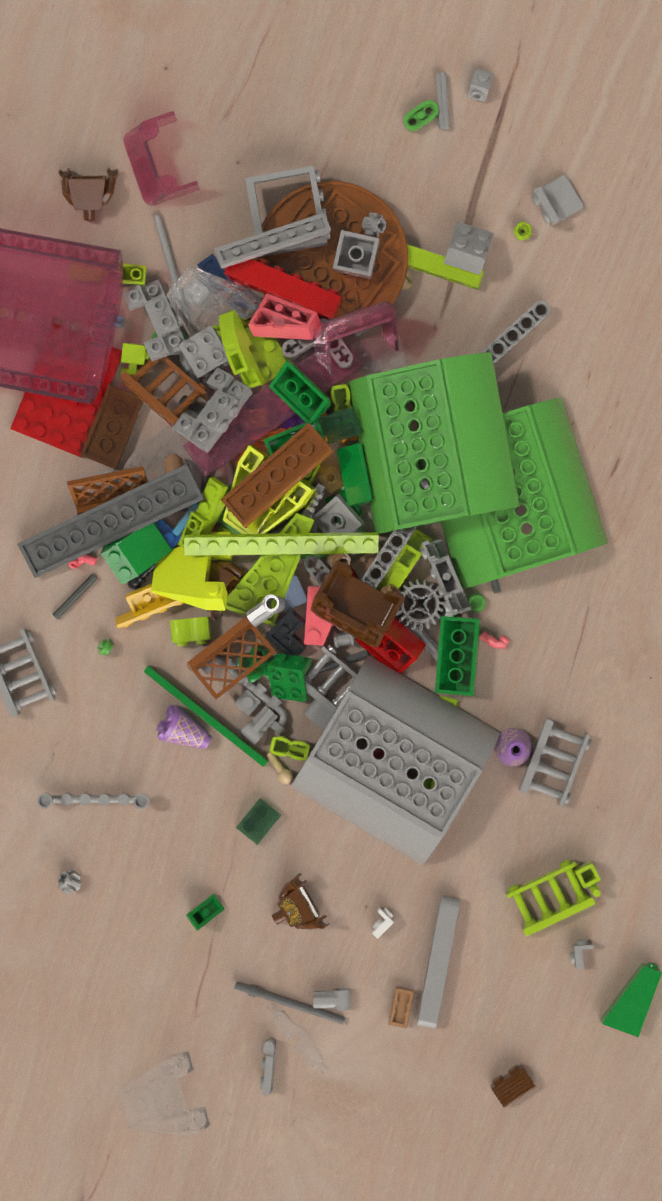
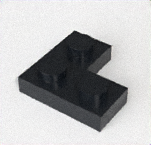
M292 608L265 635L287 655L299 656L308 646L294 634L304 624L305 620Z

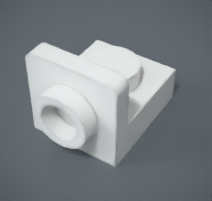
M381 907L377 909V912L384 919H378L372 926L374 928L372 934L377 939L394 923L392 919L394 915L386 907L384 909Z

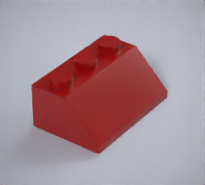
M395 618L378 647L370 646L356 637L354 639L378 661L399 674L418 659L426 646L422 640Z

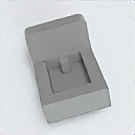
M476 68L467 97L485 102L494 73Z
M588 939L577 940V943H572L573 952L570 953V961L576 969H584L582 949L594 948L593 943L588 942Z

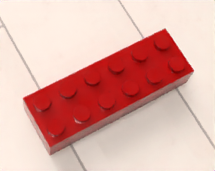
M259 258L256 261L250 259L228 266L224 272L229 280L265 295L270 294L315 311L320 318L334 323L343 302L338 291L331 288L328 291L324 290L321 284L314 281L310 283L305 282L302 276L295 273L292 276L288 275L285 269L278 266L274 268L267 265L268 262Z

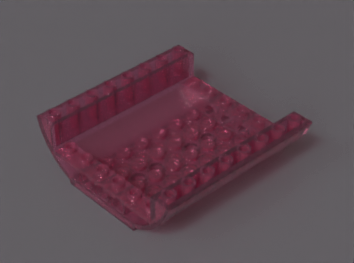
M0 228V309L6 308L8 311L6 317L0 318V387L91 404L95 400L108 370L122 300L123 258L121 250ZM24 311L26 313L25 320L18 321L17 314ZM57 318L63 320V325L60 328H55L53 325ZM75 322H80L82 325L78 332L72 330V325Z

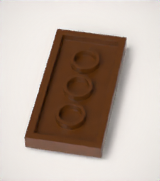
M109 384L80 455L116 470L144 402L135 394Z

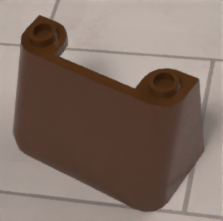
M337 560L316 593L311 611L316 616L366 644L378 647L403 604L405 597L395 590L387 591L386 594L353 577L349 564Z

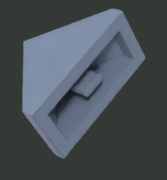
M293 575L284 598L285 608L282 612L307 602L306 594L298 576Z

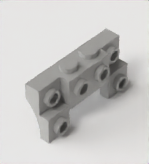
M159 279L142 287L137 285L122 292L130 311L145 306L158 337L144 342L151 361L183 353L179 347L180 343L185 341L180 330V326L183 325L179 316H174L172 310L175 309L171 298L167 299Z
M218 367L206 382L216 392L198 417L195 419L183 413L172 427L175 432L184 436L206 453L211 450L222 433L226 432L231 421L238 416L240 409L252 394L250 387L235 380L231 374Z
M427 540L423 542V548L420 551L424 560L428 559L431 563L432 568L429 570L433 579H437L439 582L437 589L440 596H444L446 600L443 602L446 612H451L452 616L471 611L472 609L443 540Z

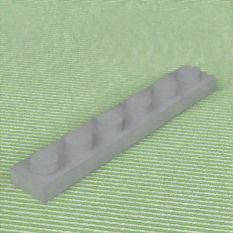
M321 213L214 248V253L222 269L331 232V228L325 214Z

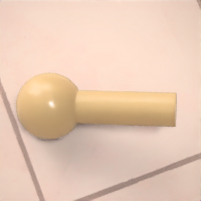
M269 752L266 757L279 773L278 780L282 784H289L293 780V773L288 769H284L276 756Z

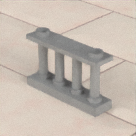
M27 629L20 630L21 637L0 645V654L26 643L30 653L7 664H0V693L11 718L21 714L20 710L23 706L47 696L52 701L56 699L55 695L57 694L54 685L49 683L32 643L35 641L31 631H27ZM31 661L34 662L37 672L16 681L7 682L5 677L7 671ZM41 679L45 689L20 700L14 698L12 693L14 689Z
M324 644L321 650L325 653L307 674L305 673L307 693L334 714L358 671L344 661L332 645L329 644L327 646ZM332 658L339 666L322 686L317 687L312 683L314 681L313 678L327 661ZM346 670L354 678L341 694L332 700L327 696V691Z
M545 718L518 790L526 794L528 790L532 789L559 799L558 805L563 807L564 803L568 804L571 797V793H569L583 753L585 750L588 751L592 740L589 739L590 735L584 733L583 738L556 729V726L553 725L554 721ZM553 735L580 745L576 756L550 747L546 743L548 737ZM547 753L573 763L570 773L567 774L543 765L539 761L541 755ZM540 771L566 781L563 791L560 792L535 782L533 779L534 773Z

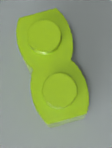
M346 384L331 386L329 396L334 405L332 410L333 418L338 425L351 423L354 415L353 409L349 404L350 391Z
M209 616L170 620L172 643H177V647L188 646L190 641H196V645L207 644V640L211 639Z
M277 735L273 736L269 751L277 756H289L292 759L303 761L308 758L310 744L303 740H291L288 737Z

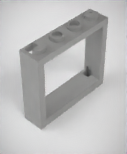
M314 165L245 178L255 235L263 233L255 184L309 174L316 214L324 213L327 219L326 209H322L320 201H324L322 189L318 190L317 182H321L319 170L315 171ZM330 233L322 235L320 238L310 239L259 257L328 245L327 240L331 239Z

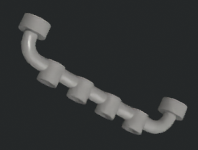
M216 656L214 663L226 665V660ZM228 659V666L237 667V664L232 659ZM203 666L200 668L207 675L211 671V667ZM227 669V672L238 678V670ZM247 677L243 678L240 683L279 714L280 719L278 723L274 721L269 727L282 736L286 731L283 727L287 722L286 711L280 706L282 701L274 695L269 697L265 693L267 689L260 683L255 685L253 682L250 683Z
M45 792L37 798L38 806L43 809L49 808L53 803H62L63 805H69L70 803H81L82 805L90 803H100L101 805L119 803L122 806L134 803L136 808L144 809L149 805L150 801L145 793H139L136 796H129L127 793H122L120 796H110L108 793H103L100 796H91L89 793L82 795H71L70 793L51 795Z

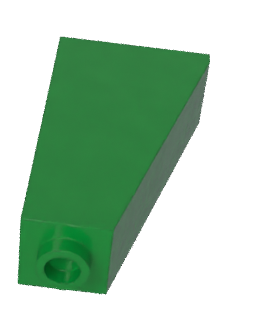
M651 962L640 964L602 1015L600 1021L603 1025L639 1037L662 975L658 965Z

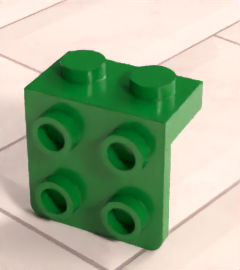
M276 653L267 665L272 696L274 695L278 699L306 702L308 694L305 673L312 665L311 658Z

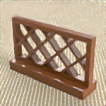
M140 466L67 481V485L75 503L77 515L149 481L144 467ZM141 474L138 478L132 477V475ZM120 478L121 480L117 482L113 479ZM126 481L133 482L131 485L124 484ZM101 482L102 484L99 486L94 483ZM107 485L114 486L112 489L105 488ZM83 486L81 490L74 487ZM88 489L95 490L93 493L87 492Z
M246 616L188 661L187 667L197 676L214 699L217 700L273 656L276 651L258 629L249 622ZM250 629L256 635L255 642L244 641L245 633ZM232 643H241L240 654L229 652ZM244 644L255 645L254 655L243 654ZM257 645L265 646L269 653L265 656H256ZM218 654L227 655L226 665L214 664L215 657ZM229 656L240 657L239 667L228 666ZM242 657L254 658L253 666L250 668L241 667ZM203 666L212 667L211 677H203L198 670ZM214 667L225 669L224 679L213 678ZM227 669L239 670L238 678L235 680L226 679ZM212 681L224 682L223 690L216 694L212 689Z

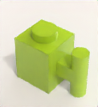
M123 343L121 362L129 363V368L122 367L121 375L124 372H127L130 376L134 375L139 370L137 369L138 364L144 365L146 361L150 360L144 344Z
M588 861L573 869L581 886L584 889L589 887L591 893L595 897H599L601 892L596 883L601 881L593 863Z

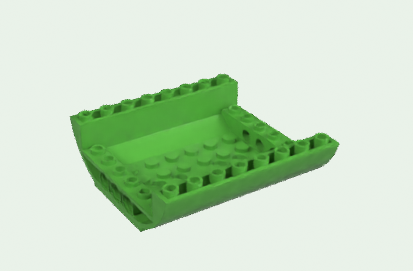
M491 352L437 359L367 375L347 383L350 391V402L353 409L358 443L362 444L371 489L372 501L369 504L375 532L383 534L405 528L520 507ZM411 400L415 403V409L412 412L407 409V404ZM413 420L419 423L417 431L411 429V422ZM420 459L426 461V468L424 470L418 467ZM424 478H427L430 482L428 489H424L421 485Z
M562 397L503 413L519 504L525 506V515L519 516L516 514L515 508L440 522L463 589L608 544ZM421 459L423 469H425L426 461ZM524 523L532 526V532L528 535L523 534L521 531Z

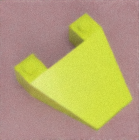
M249 445L238 461L231 490L270 456L257 446ZM304 479L300 480L247 528L238 521L227 507L223 521L241 534H267L307 505L317 489Z
M210 532V534H231L230 532ZM181 546L177 547L155 563L156 567L154 568L151 592L204 610L225 611L227 602L225 583L208 582L211 560L232 561V555L184 556V549Z

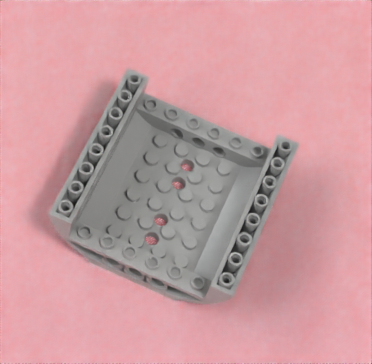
M368 655L290 787L416 862L423 864L445 835L476 783L497 743L500 733ZM364 738L367 740L368 745L365 749L357 747L356 742L358 739ZM377 748L383 749L385 753L381 759H376L373 756V751ZM410 768H415L418 771V776L414 779H410L407 776V771ZM427 778H432L435 781V785L431 789H427L423 785L424 780Z

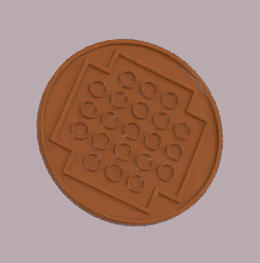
M321 181L317 182L318 190L322 189L324 201H320L321 208L326 209L327 221L331 228V239L327 240L328 245L256 257L254 260L256 261L257 258L268 262L267 265L272 268L275 266L281 267L291 276L293 273L298 274L304 278L305 282H317L322 285L321 287L324 290L328 291L331 288L338 291L343 302L334 323L330 322L338 335H345L370 326L392 307L406 279L408 247L398 218L380 197L352 183ZM311 184L302 186L282 198L265 218L262 224L263 232L317 215ZM370 212L383 215V219L386 221V229L383 233H379V237H375L379 238L380 243L372 279L334 272L333 265L341 230L366 235V231L362 228L364 217H369ZM321 325L320 328H319V330H318L317 332H319V331H321V330H322L323 332H325V331H326V328H325L326 325H325V326H322V325Z

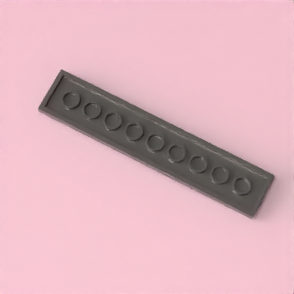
M187 463L18 543V546L34 578L195 504L205 497Z

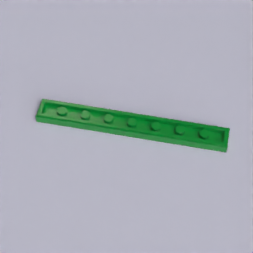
M150 665L144 670L145 674L263 767L268 763L269 760L158 671Z

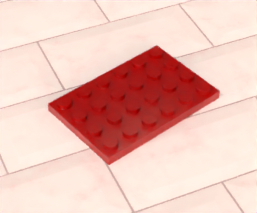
M53 323L10 429L82 458L80 455L107 387L109 384L112 385L121 363L122 350Z

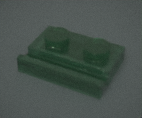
M354 406L318 418L323 434L327 437L328 444L364 432L360 427L361 423Z
M259 798L236 828L258 845L281 817V814L262 798Z

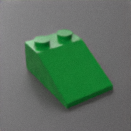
M154 522L103 546L101 555L123 585L139 576L170 553L172 548Z

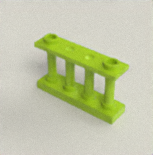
M565 860L560 863V867L520 886L515 884L507 888L508 891L505 892L507 898L514 897L524 918L525 926L521 928L526 937L595 905L593 897L583 893L572 868L577 866L574 860ZM563 872L566 873L577 896V901L571 904L566 902L555 876ZM548 880L560 905L559 910L554 912L552 910L549 911L538 887V884ZM531 888L542 912V918L537 920L532 919L520 894Z

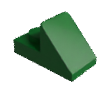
M212 894L198 906L192 908L186 914V917L196 931H198L225 908L215 894Z

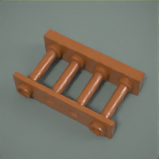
M167 357L153 362L150 359L134 375L130 376L127 372H124L120 376L123 384L171 427L175 425L180 415L199 396L206 402L209 400L206 387L201 383L197 384ZM158 361H161L167 368L148 387H142L139 384L140 379ZM172 373L177 375L180 380L162 398L156 399L153 396V392ZM186 384L194 390L175 410L170 411L166 408L167 403Z

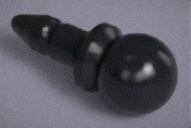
M153 564L139 576L128 581V587L133 590L139 589L142 582L144 583L146 577L154 570L156 564Z

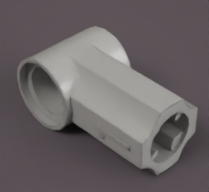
M267 595L262 602L246 612L249 622L254 627H257L275 613L282 612L285 608V600L277 595ZM275 599L277 605L275 608H272L271 603Z
M265 706L240 733L255 745L278 715L268 706Z
M336 988L330 991H313L314 1008L351 1009V989Z

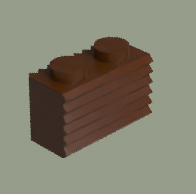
M523 1065L511 1067L507 1075L496 1077L492 1081L493 1084L490 1085L504 1108L536 1087Z

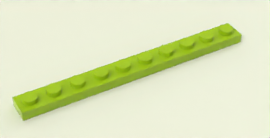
M378 532L184 535V556L378 553L379 534Z

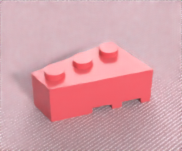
M266 294L248 325L252 335L256 337L313 340L321 326V322L317 312Z
M320 585L308 586L304 644L323 646L333 626L311 611L314 597L321 587Z

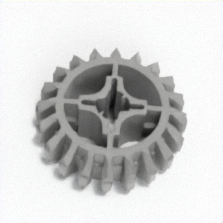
M419 579L415 580V585L410 580L408 581L409 588L403 584L401 586L403 591L399 590L403 597L406 595L409 597L412 606L408 611H405L403 602L396 616L402 615L398 620L399 622H402L404 619L407 621L404 624L405 627L411 623V630H415L416 625H418L419 631L423 630V625H425L427 630L430 629L429 622L435 626L437 624L435 619L441 620V615L438 613H444L445 611L439 607L444 606V601H439L443 597L440 594H436L438 593L437 588L435 590L432 589L434 583H430L429 587L426 586L427 580H424L422 585ZM420 590L428 594L419 597L415 593L413 594L412 591ZM431 598L434 602V612L432 615L427 608V602ZM416 601H418V603L419 601H424L422 609H420V607L419 609H414ZM414 613H420L422 616H425L426 619H414L411 617V615H413Z

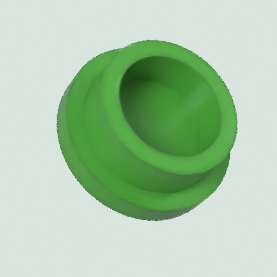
M472 594L468 597V602L472 609L471 612L478 613L485 608L486 601L482 595Z
M110 638L102 639L97 646L99 655L107 656L113 648L114 643L111 642Z

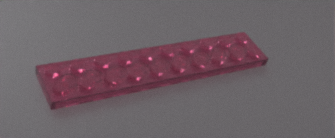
M339 335L353 355V363L350 367L340 368L324 346L296 365L324 394L331 390L332 386L338 385L363 367L341 335ZM336 339L328 343L330 348H336L339 345ZM341 350L337 352L341 356L340 362L345 361L347 363L349 356L345 357ZM268 385L245 402L238 416L231 421L226 432L222 433L208 453L199 449L191 441L184 444L183 448L206 478L246 450L249 445H253L297 413Z

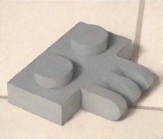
M314 482L312 485L317 490L307 505L301 508L298 513L308 517L313 516L316 510L314 507L322 499L325 487L317 482Z

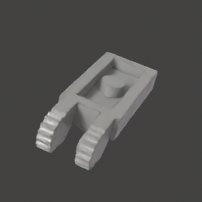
M272 1038L267 1039L263 1045V1052L266 1058L262 1060V1069L265 1070L264 1077H261L260 1089H263L262 1095H270L273 1091L277 1044L276 1040Z

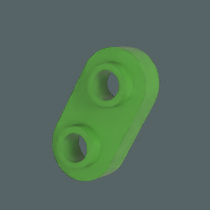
M432 100L422 102L405 115L404 127L410 132L418 131L437 117L438 105ZM430 108L432 113L426 114L425 110ZM414 119L417 123L415 125H411L409 121Z

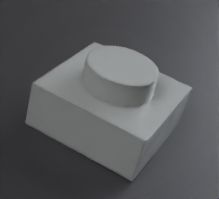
M246 689L234 704L249 716L260 704L261 700Z

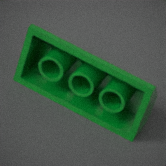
M441 616L435 693L475 696L481 619Z

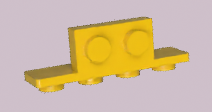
M152 584L125 594L131 611L115 617V623L117 628H125L135 621L145 620L152 614L165 612L174 605L179 606L184 603L152 593Z

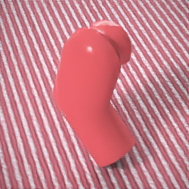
M86 554L68 564L72 569H76L84 563L95 566L98 557Z
M486 631L480 636L482 641L494 648L504 649L509 643V639L503 635L500 636L499 640Z

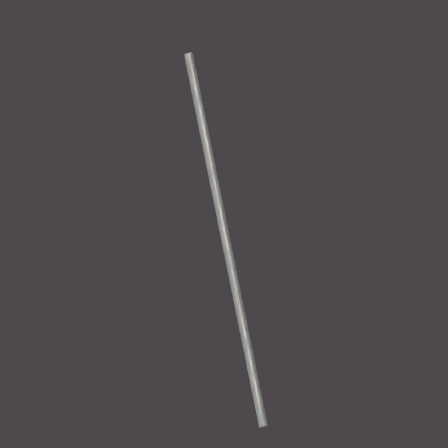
M161 215L154 216V221L185 330L190 338L195 333ZM204 377L199 378L200 382L208 390L207 395L210 400L212 398V393L210 387L206 383L208 379H204ZM224 439L219 449L229 484H233L235 474Z

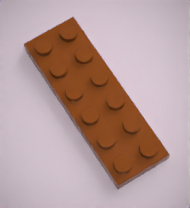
M308 423L225 495L221 501L238 521L247 528L334 451Z

